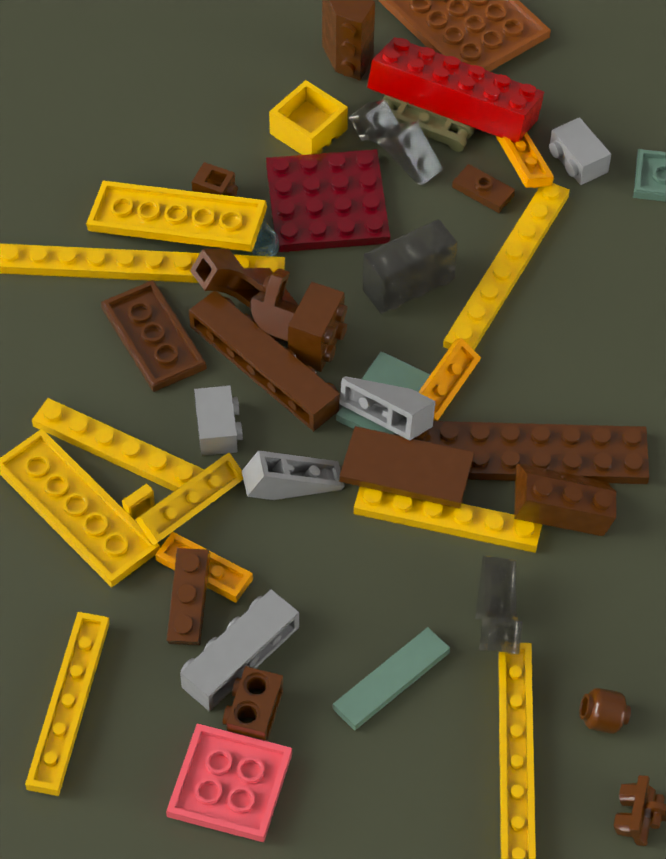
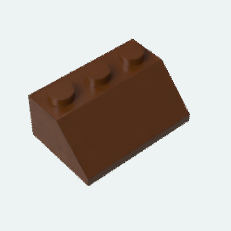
M322 0V46L335 72L346 77L361 80L374 58L375 1Z
M518 463L516 465L514 519L604 536L616 519V491L603 480Z

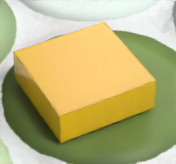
M146 483L122 500L123 509L135 520L155 505L153 489Z

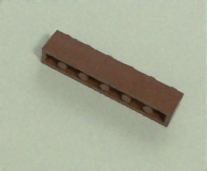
M213 291L189 309L190 327L313 432L339 411L340 394L333 384L326 383L321 379L310 365H305L297 359L291 349L284 348L276 341L274 336L264 332L249 314H243L237 309L230 298L223 297L217 291Z

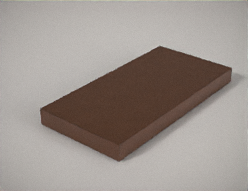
M154 280L101 302L102 310L153 392L207 369L205 360Z
M355 426L340 472L339 482L460 509L475 452L416 439L409 441L402 436Z

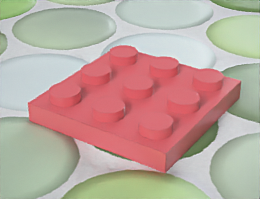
M197 723L166 811L167 817L264 843L292 757V748Z

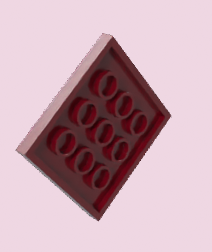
M377 149L266 158L276 252L390 244V231Z

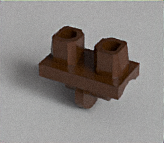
M639 775L637 783L621 784L619 800L622 806H633L632 813L617 812L614 819V829L617 835L633 837L638 846H647L650 827L659 829L661 821H666L665 796L656 794L655 789L649 785V776Z

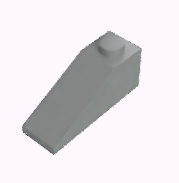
M347 376L342 378L340 405L409 441L433 427L436 401L409 388Z
M258 450L242 470L247 497L279 500L338 491L345 487L343 482H339L341 472L339 462L333 460Z

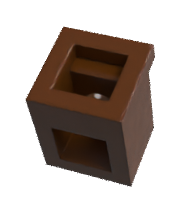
M204 162L192 180V191L236 197L238 186L235 185V172Z

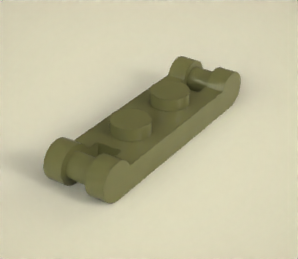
M387 95L383 97L382 105L378 106L373 113L374 119L379 123L389 122L449 145L456 152L463 151L467 144L466 139H469L475 130L474 127Z

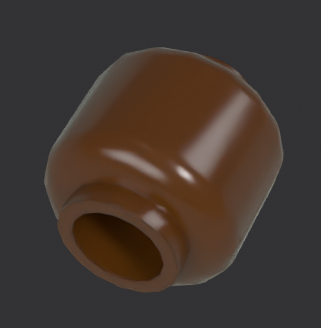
M594 688L589 694L583 696L579 714L587 728L615 734L623 725L628 724L631 716V707L627 705L626 698L622 693L603 688Z

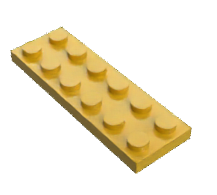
M102 181L86 225L88 231L252 252L267 210L266 200Z
M43 429L37 431L0 458V475L111 588L154 557L160 549V545L158 543L153 545L139 524Z

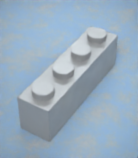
M272 589L263 597L258 596L251 603L246 613L241 617H235L229 623L227 630L221 636L212 638L197 658H191L184 664L180 672L182 688L210 712L232 691L236 677H242L245 666L256 669L299 629V612Z

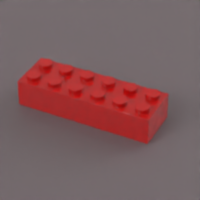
M396 37L372 59L367 86L368 89L501 138L503 136L507 137L514 143L521 141L526 132L528 133L538 121L545 93L536 89L531 84L519 83L511 80L506 75L489 72L481 66L467 64L456 57L445 56L435 52L432 48L421 47L410 43L407 39Z

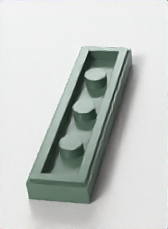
M427 627L334 702L333 710L355 731L450 653V647Z

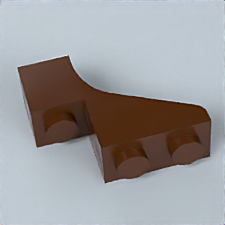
M202 249L190 270L204 291L226 293L238 299L250 309L252 298L259 292H262L267 275L273 273L270 268H243L230 249ZM285 288L282 300L298 305Z

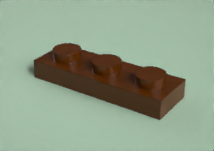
M177 548L167 642L169 644L201 645L211 554L208 549Z

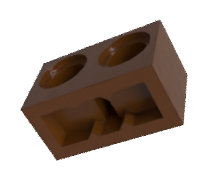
M245 666L242 677H236L233 685L232 696H235L233 705H227L222 723L227 725V731L268 741L283 694V675ZM254 689H260L264 691L263 693L257 695L250 693V691ZM246 717L254 719L251 723H243L240 720Z

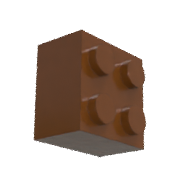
M311 281L288 324V348L295 353L297 359L303 364L310 365L314 370L321 372L326 362L330 363L336 351V342L342 340L345 336L347 324L344 323L348 306L344 305L345 292Z

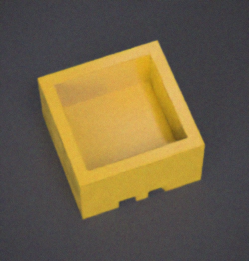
M305 80L269 111L270 134L301 155L321 154L325 145H331L333 138L337 139L348 129V107Z

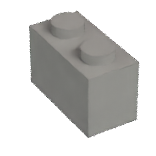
M580 117L552 130L549 144L551 154L561 161L569 176L574 177L580 185L608 173L611 153Z
M231 386L194 389L201 456L238 452L237 440H243L241 422H235L234 415H239L238 397H232Z

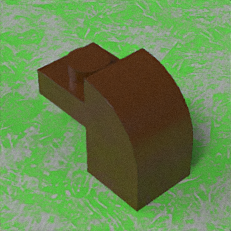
M279 268L271 275H267L262 292H259L252 298L251 312L256 324L264 332L288 341V324L299 305L282 300L290 272Z

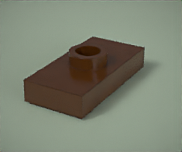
M470 164L452 182V188L497 213H500L515 196L514 188Z

